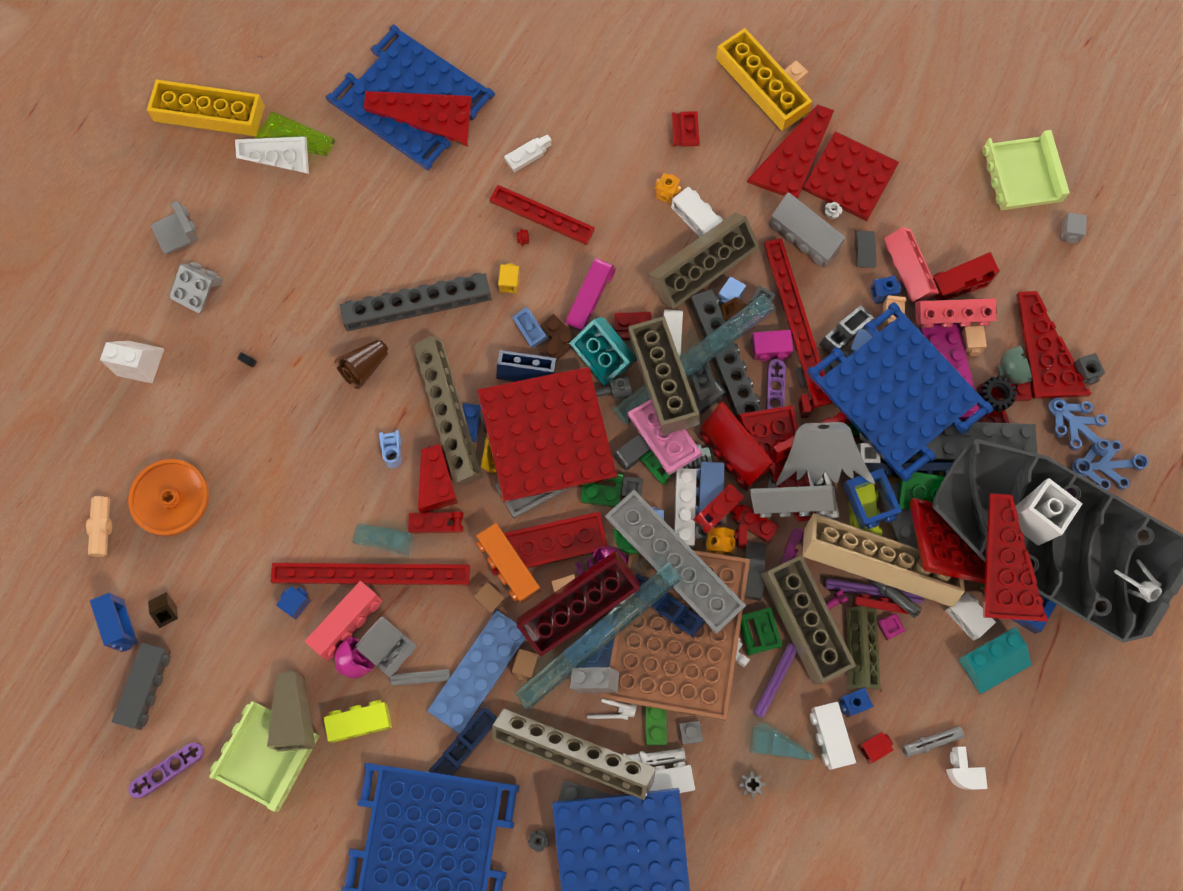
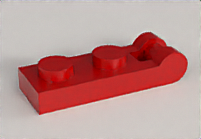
M730 483L693 521L696 524L699 523L703 527L702 530L707 534L744 496ZM707 515L712 521L708 522L704 517Z
M458 511L447 513H409L408 532L409 534L462 533L463 525H461V520L464 517V513ZM449 520H454V525L448 526Z

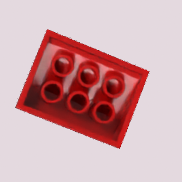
M721 402L701 426L699 437L705 444H709L713 455L723 461L726 471L736 477L737 484L748 491L766 477L773 461L728 407Z

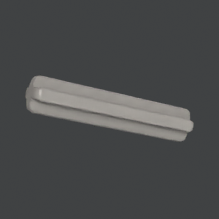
M445 669L393 674L390 677V684L397 686L448 681L450 671Z

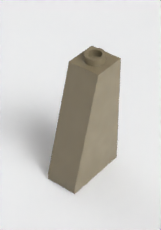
M286 670L285 673L276 674L267 747L277 752L315 749L305 678L294 670Z

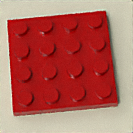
M835 131L806 181L803 190L828 203L836 202L842 207V210L867 221L899 162Z
M913 498L909 504L924 571L985 584L986 562L934 510L932 502Z

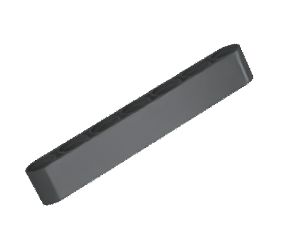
M715 378L713 379L718 391L717 394L700 401L697 391L693 393L700 415L727 394V391ZM639 433L618 449L613 456L626 471L641 461V458L651 449Z

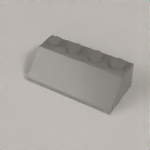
M789 192L772 214L769 223L775 231L783 234L787 241L794 243L802 253L808 254L816 264L824 268L839 254L846 238Z
M832 485L750 489L754 514H760V518L772 517V513H779V517H790L791 513L799 512V516H811V512H819V515H831V511H836L835 487Z

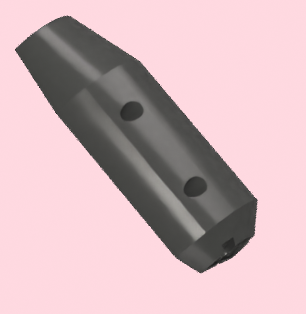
M980 439L972 440L958 455L943 478L933 500L934 510L986 562L989 494L1012 495L1016 506L1046 479L1050 478L1065 491L1067 490L1082 505L1061 536L1038 546L1024 535L1025 546L1029 552L1039 594L1122 643L1152 636L1168 610L1170 600L1173 596L1177 595L1183 585V534L1048 456ZM1139 559L1153 577L1162 584L1160 587L1162 589L1160 598L1149 603L1140 597L1128 593V589L1139 593L1140 591L1136 586L1114 573V570L1124 573L1140 584L1144 581L1148 582L1150 579L1136 562Z

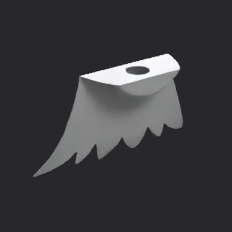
M805 423L796 431L791 451L776 486L784 482L796 471L797 480H799L807 470L813 483H816L821 478L824 471H826L833 482L838 483L842 469L852 479L854 478V470L869 482L875 484V481L861 457L851 429L845 423Z

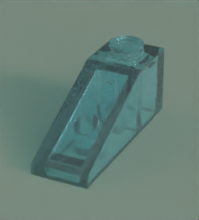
M358 524L352 542L409 557L414 537L411 533L395 529Z
M758 723L757 727L754 726L752 728L750 753L812 761L815 758L813 754L776 729H770L768 724Z

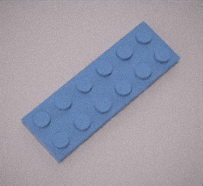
M496 610L427 712L460 733L469 724L526 640L525 636L518 629L517 623Z

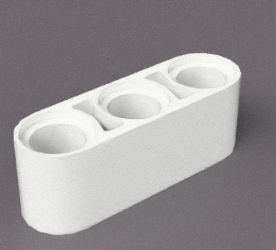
M664 309V316L680 358L683 310Z

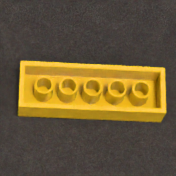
M746 28L718 46L716 59L781 131L809 113L813 101Z
M156 79L147 112L154 122L257 137L265 105L260 94Z

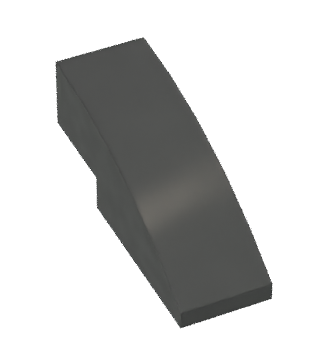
M860 305L839 322L836 328L828 333L819 345L828 354H831V351L836 347L842 350L856 337L859 328L864 329V325L872 321L874 317Z
M747 541L744 558L750 559L744 599L757 601L762 599L764 582L760 574L765 572L766 544Z

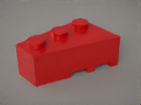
M986 253L945 272L936 273L933 276L939 294L935 295L936 300H949L988 287L1000 272L992 253Z
M438 444L421 449L419 512L427 513L457 504L458 501L441 445Z

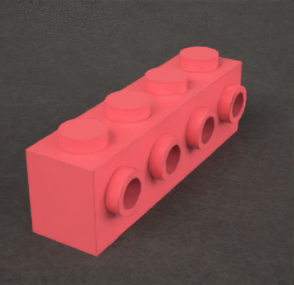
M901 227L884 238L886 249L893 258V265L899 271L900 281L906 287L908 299L915 303L927 301L939 294L912 230Z
M996 298L915 302L916 325L922 324V328H933L934 324H941V327H952V323H959V327L971 326L972 322H978V326H988L990 322L997 321Z
M360 581L310 634L305 642L328 662L335 656L338 646L352 637L353 633L365 624L366 619L378 610L383 601Z

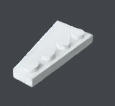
M307 137L235 140L236 158L309 174Z

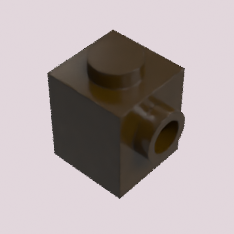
M167 592L148 601L149 614L159 628L178 619L177 606Z

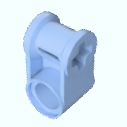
M399 430L385 434L379 432L382 457L389 468H398L402 463ZM390 455H397L394 460H388Z

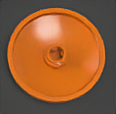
M177 459L160 460L143 469L133 481L128 496L129 510L134 521L147 532L165 537L179 535L190 530L203 517L209 502V488L204 476L193 465Z

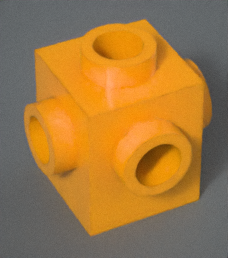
M663 173L661 179L658 178L655 183L656 199L672 204V199L682 189L679 186L680 179L672 174Z
M725 527L712 528L707 533L706 551L720 555L734 554L735 530Z

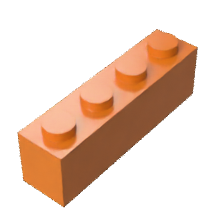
M497 523L476 535L478 539L476 545L482 553L484 551L487 553L489 558L486 560L492 569L497 568L500 573L497 576L502 584H507L511 590L508 593L514 602L518 600L522 604L541 591L539 585Z

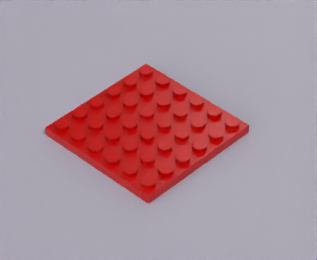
M589 367L477 389L503 503L617 477Z

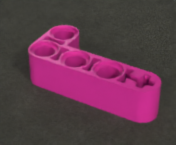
M595 258L570 310L566 324L581 331L587 326L606 284L611 282L615 274L616 268L614 265Z

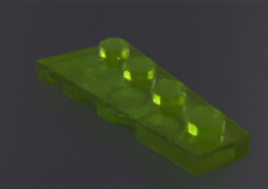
M273 111L255 138L307 137L308 153L327 156L335 143L334 138Z

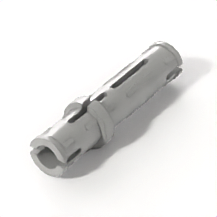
M957 726L926 738L920 737L918 741L902 745V750L906 758L922 752L926 754L931 749L963 739L965 735L962 728ZM946 736H950V737L945 738V739H942V740H940V741H936L937 739H940V738H943V737H946ZM930 742V744L917 748V746H921L923 744Z

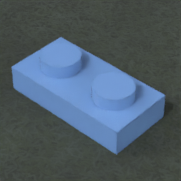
M528 307L512 317L532 348L548 338Z

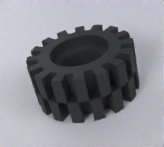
M993 376L980 386L981 389L978 393L981 394L980 396L986 402L991 404L993 407L992 412L996 411L999 413L1004 411L1016 401L1015 396H1017V392H1014L1016 386L1012 387L1011 384L1013 382L1011 380L1007 382V377L1001 379L1002 376ZM992 388L1002 390L1004 394L1003 400L997 401L992 397Z

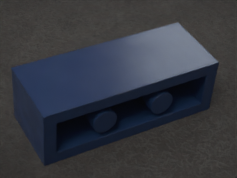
M500 350L496 379L516 382L554 374L556 358Z

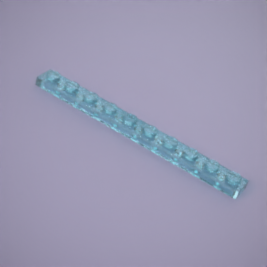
M764 294L760 295L682 355L680 361L686 377H689L776 310L773 303ZM643 385L613 409L625 425L631 421L628 417V412L650 400L646 385Z
M668 562L640 586L639 591L622 601L520 688L515 694L524 708L530 710L570 676L572 668H579L678 584L683 578L672 564Z

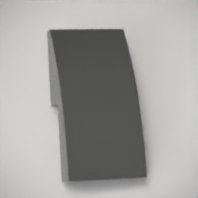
M855 231L856 267L876 268L874 231Z

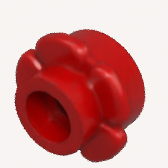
M520 228V232L516 233L517 243H521V246L529 244L528 230Z

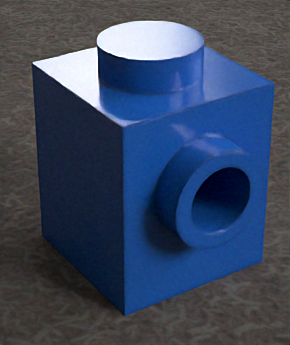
M896 276L873 280L870 289L875 304L884 302L888 295L899 296L901 284L897 281Z
M291 586L283 591L280 596L281 599L276 606L296 620L311 600L306 597L308 593L302 588L298 587L296 590Z
M865 688L839 698L840 710L843 714H846L847 718L874 707Z

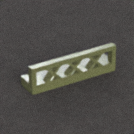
M865 606L846 608L847 648L856 664L854 668L848 670L849 689H881L876 609ZM867 613H869L870 622L867 620ZM869 654L871 655L872 662L869 660ZM870 674L873 677V684H870Z

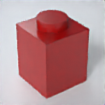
M883 732L877 733L858 745L868 763H874L894 751L892 740L887 734L884 735Z

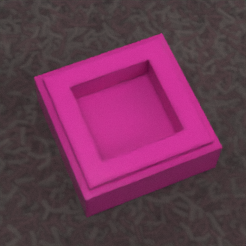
M896 613L877 622L886 640L906 631Z

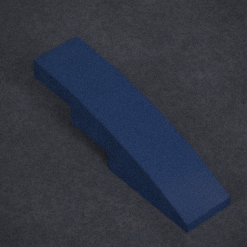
M637 573L635 576L640 582V590L634 593L633 596L684 633L694 638L705 624L704 619L688 610L685 605L671 597L666 591Z
M484 706L458 734L453 743L443 752L442 756L428 772L453 776L490 733L497 717Z

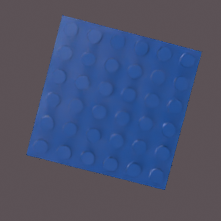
M679 788L649 791L645 800L630 794H619L552 802L561 891H690Z

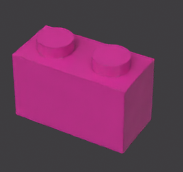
M791 330L753 332L751 338L753 360L765 362L770 359L787 360L791 358L793 353Z

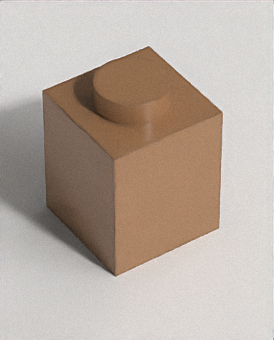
M488 582L485 585L481 584L474 592L476 594L474 596L475 600L491 615H494L496 610H499L506 602L505 597Z
M519 649L512 669V674L516 675L515 679L527 682V679H533L539 660L538 654Z

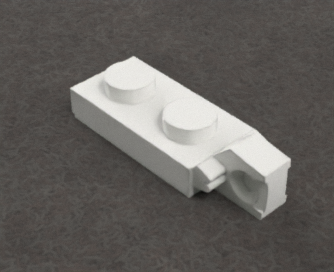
M548 135L540 139L535 138L505 155L504 160L515 173L544 156L543 153L547 151L546 148L552 145V140Z

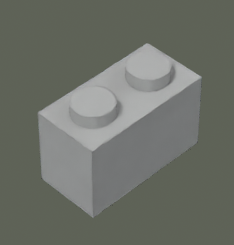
M610 667L572 668L570 689L579 693H618V671Z

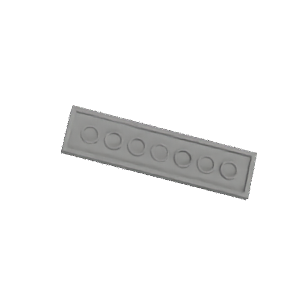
M635 490L605 515L610 524L699 617L704 619L705 623L715 634H718L746 607L736 594Z

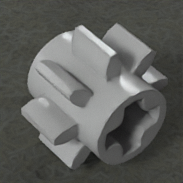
M750 772L749 778L744 775L741 776L744 782L739 784V787L744 788L743 795L750 793L751 798H754L756 792L760 795L763 794L760 788L766 784L760 782L761 775L754 777L753 772ZM751 779L753 783L757 784L753 791L751 787H747V783H750Z

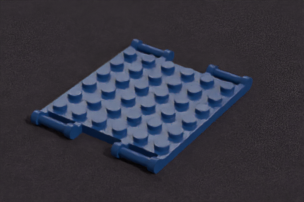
M393 24L389 28L390 31L381 41L371 48L372 53L379 57L377 61L359 80L352 73L348 72L342 83L332 93H329L326 99L333 106L421 167L430 170L432 163L445 149L451 146L450 141L441 135H433L410 127L407 123H399L387 116L382 117L365 111V92L471 96L472 104L482 94L483 96L471 108L470 120L476 118L478 111L489 99L495 96V93L402 32ZM394 36L398 37L385 52L382 51ZM352 84L353 87L339 101L337 99L339 95ZM438 143L439 146L431 153V155L427 159H424L427 156V154Z
M893 302L885 312L872 322L869 321L864 325L866 331L873 338L847 358L838 347L834 348L829 356L815 367H810L807 373L897 475L907 482L918 469L928 461L931 462L936 458L935 453L926 447L928 443L950 425H953L961 434L967 433L969 428L985 414H990L993 411V407L973 389L901 311L899 305ZM894 315L897 318L880 332L876 329L890 316ZM837 360L840 363L825 376L821 377L819 375V372L833 361ZM975 405L980 408L966 421L962 422L959 419ZM920 451L923 456L906 470L903 469L902 465Z
M365 763L364 769L366 771L361 798L358 799L357 806L372 808L365 851L349 849L348 856L350 858L345 886H342L341 891H487L489 877L495 878L493 891H502L503 879H506L507 872L490 870L497 827L514 828L512 820L516 794L520 788L519 785ZM374 771H379L374 801H370L369 795ZM502 790H508L504 820H498ZM358 857L363 858L359 885L358 888H355L353 883Z

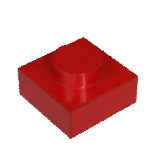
M801 394L798 399L800 417L808 418L811 411H813V403L809 399V394Z
M739 525L734 532L737 548H745L747 545V525Z

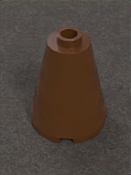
M375 340L337 357L334 362H338L337 370L349 385L351 383L355 384V389H360L386 358L388 347L384 342Z

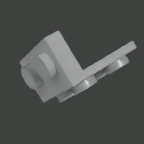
M178 201L171 204L175 214L151 225L164 254H170L199 240L195 233L197 228L194 222L188 219L190 214L186 206L182 207Z
M199 263L180 264L170 298L200 313L204 309L211 287L221 286L223 279L217 276L216 272L201 268L202 265Z
M380 617L358 641L355 647L388 677H391L398 671L400 665L413 653L417 646L384 617Z

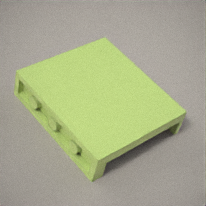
M1051 130L1044 131L1040 137L993 143L992 139L989 138L983 146V155L987 160V170L991 174V185L995 189L996 203L999 204L1000 210L1063 202L1070 194Z
M251 701L250 704L245 706L240 723H236L233 727L231 739L223 745L221 757L213 763L210 769L212 773L209 778L226 784L267 806L268 809L274 812H279L313 749L277 752L267 747L272 710ZM314 733L315 744L320 737L316 733Z

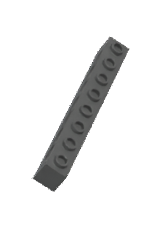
M475 273L469 277H456L454 280L438 281L432 285L424 284L413 289L405 288L395 293L386 292L381 294V296H367L357 301L349 300L340 304L343 324L348 332L491 301L492 298L486 273ZM468 287H474V290L467 291L466 289ZM450 291H456L454 295L448 294ZM432 295H438L435 299L430 298ZM416 298L420 299L417 303L412 302ZM398 302H401V303H402V304H401L400 306H398V307H395V306H394V305H395L396 303H398ZM379 306H383V307H384V308H383L382 310H380V311H377V310H376V308L379 307ZM365 310L363 314H358L359 311Z
M712 289L692 295L690 305L722 386L727 391L726 396L733 414L740 422L737 415L745 413V409H751L753 412L761 411L759 397L753 392V382L750 377H747L745 372L747 371L746 364L739 357V347L732 340L733 332L726 325L723 312L719 307L720 300L718 295H714ZM705 310H711L713 314H707ZM718 326L720 330L716 331L713 330L711 327ZM719 342H723V343H725L727 346H726V347H720V346L718 345V343H719ZM731 359L733 363L728 364L724 360ZM736 375L740 380L735 381L731 376ZM744 392L747 395V397L742 398L738 395V393Z

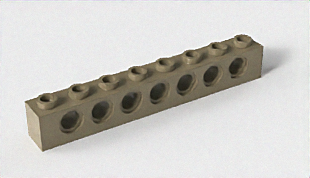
M430 336L414 345L415 356L419 361L420 374L424 379L425 391L430 399V408L434 413L435 425L440 434V443L445 451V460L449 465L450 478L454 484L465 486L483 476L443 341L435 336Z
M503 709L492 726V740L642 800L646 799L654 783L655 767L515 712Z

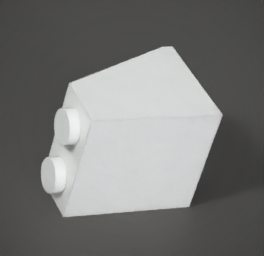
M128 340L106 342L100 361L116 376L153 383L164 349Z
M1048 478L1015 506L1021 532L1038 546L1061 536L1082 503Z

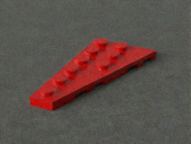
M365 92V111L382 117L387 116L395 119L396 122L407 123L410 127L433 135L444 136L447 140H455L468 147L472 105L471 96Z
M817 104L748 178L747 183L782 196L789 192L798 199L834 110Z
M1018 292L1016 296L1025 353L1032 375V398L1089 397L1091 392L1082 381L1084 378L1081 373H1078L1073 364L1075 361L1062 337H1059L1055 330L1056 326L1053 321L1051 322L1046 313L1047 309L1038 292Z
M793 405L737 415L743 427L770 459L774 445L790 439L798 430ZM788 457L777 463L773 461L769 473L775 483H777ZM796 471L784 482L777 485V487L810 486L807 471L799 480H797ZM799 512L793 513L797 522L810 520L813 513L816 514V512H811V516H799Z
M989 494L983 617L1048 622L1042 605L1043 601L1037 588V580L1029 552L1025 546V538L1019 525V517L1013 496Z

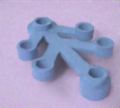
M1054 398L1050 401L1048 409L1055 416L1054 434L1061 438L1067 433V427L1063 425L1064 417L1069 422L1070 442L1068 446L1071 450L1077 451L1082 446V441L1078 436L1079 430L1094 444L1093 451L1097 455L1104 456L1110 451V442L1106 439H1100L1085 426L1096 425L1104 427L1108 422L1106 415L1099 414L1097 417L1074 416L1071 413L1082 412L1083 414H1089L1093 410L1091 402L1067 404L1061 398ZM1058 429H1062L1063 433L1058 432ZM1072 442H1076L1078 446H1074Z
M1114 440L1110 443V451L1099 462L1091 463L1095 455H1097L1093 451L1094 444H1091L1086 456L1078 458L1072 463V471L1083 477L1087 476L1100 487H1102L1101 482L1105 483V490L1111 487L1110 481L1102 479L1094 471L1100 470L1116 482L1115 484L1118 489L1124 490L1129 487L1130 481L1112 469L1133 468L1134 470L1141 471L1148 466L1149 460L1145 455L1137 454L1131 460L1110 461L1115 453L1122 449V444ZM1112 444H1115L1117 449H1114ZM1079 465L1083 467V471L1079 469ZM1120 481H1123L1125 483V486H1122L1120 484Z

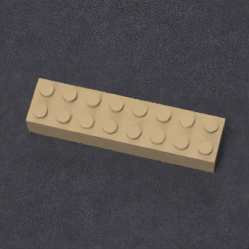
M813 513L804 529L803 557L951 607L955 606L965 592L964 579L924 571L920 551L917 548Z

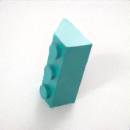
M604 317L593 319L569 343L604 386L608 385L610 380H615L626 372L637 361L634 353Z
M1016 627L958 658L979 694L986 692L1031 666L1028 646Z

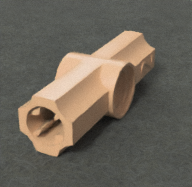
M94 496L91 498L90 519L86 522V531L89 535L88 556L90 557L107 556L108 535L112 532V521L109 518V497Z

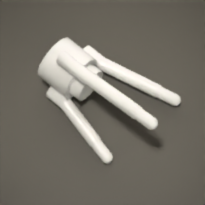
M1139 559L1136 562L1150 579L1148 582L1144 581L1140 584L1124 573L1114 570V573L1136 586L1140 591L1139 593L1128 589V593L1140 597L1149 603L1160 598L1162 594L1160 587L1162 584L1153 577Z
M603 698L601 700L603 703L619 707L618 712L621 714L587 715L586 718L628 720V717L634 718L637 705Z

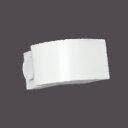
M966 747L952 748L950 761L951 764H954V768L946 769L951 782L965 790L988 789L985 767L968 768Z

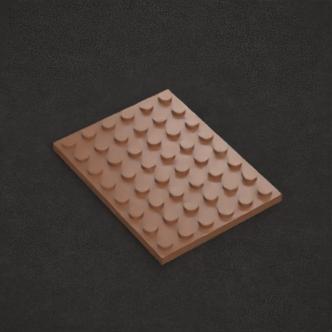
M694 551L744 603L750 559ZM629 554L627 566L634 575L638 573L696 614L640 554ZM631 595L622 601L620 605L610 661V668L619 672L618 693H605L604 699L727 721L743 610L718 634H715L705 623L696 636L692 638Z

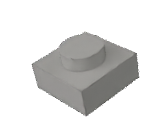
M700 721L679 724L682 745L703 742Z

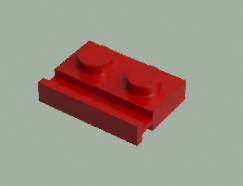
M698 111L672 112L674 147L681 145V147L699 146Z
M651 312L614 313L615 332L622 340H630L628 327L652 320Z

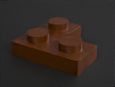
M553 314L540 325L551 340L539 350V353L545 357L556 358L557 361L572 348L569 343L576 335Z

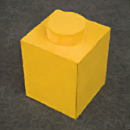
M512 263L500 265L499 292L518 294L519 266Z

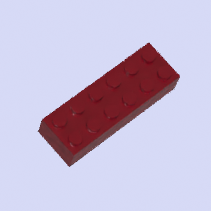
M615 550L518 617L517 627L539 656L542 657L639 591L640 582Z

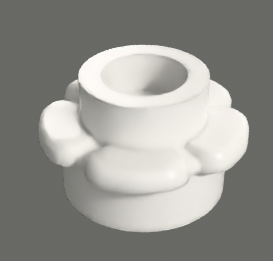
M836 202L827 203L825 205V215L829 219H836L842 213V207Z

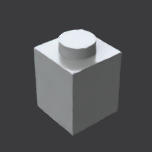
M1068 212L1062 220L1061 240L1068 243H1079L1086 235L1087 215Z

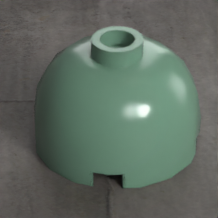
M1020 345L1007 350L1001 357V365L998 366L1000 376H1005L1008 378V382L1011 380L1012 384L1018 385L1032 381L1027 358L1021 355L1024 351Z

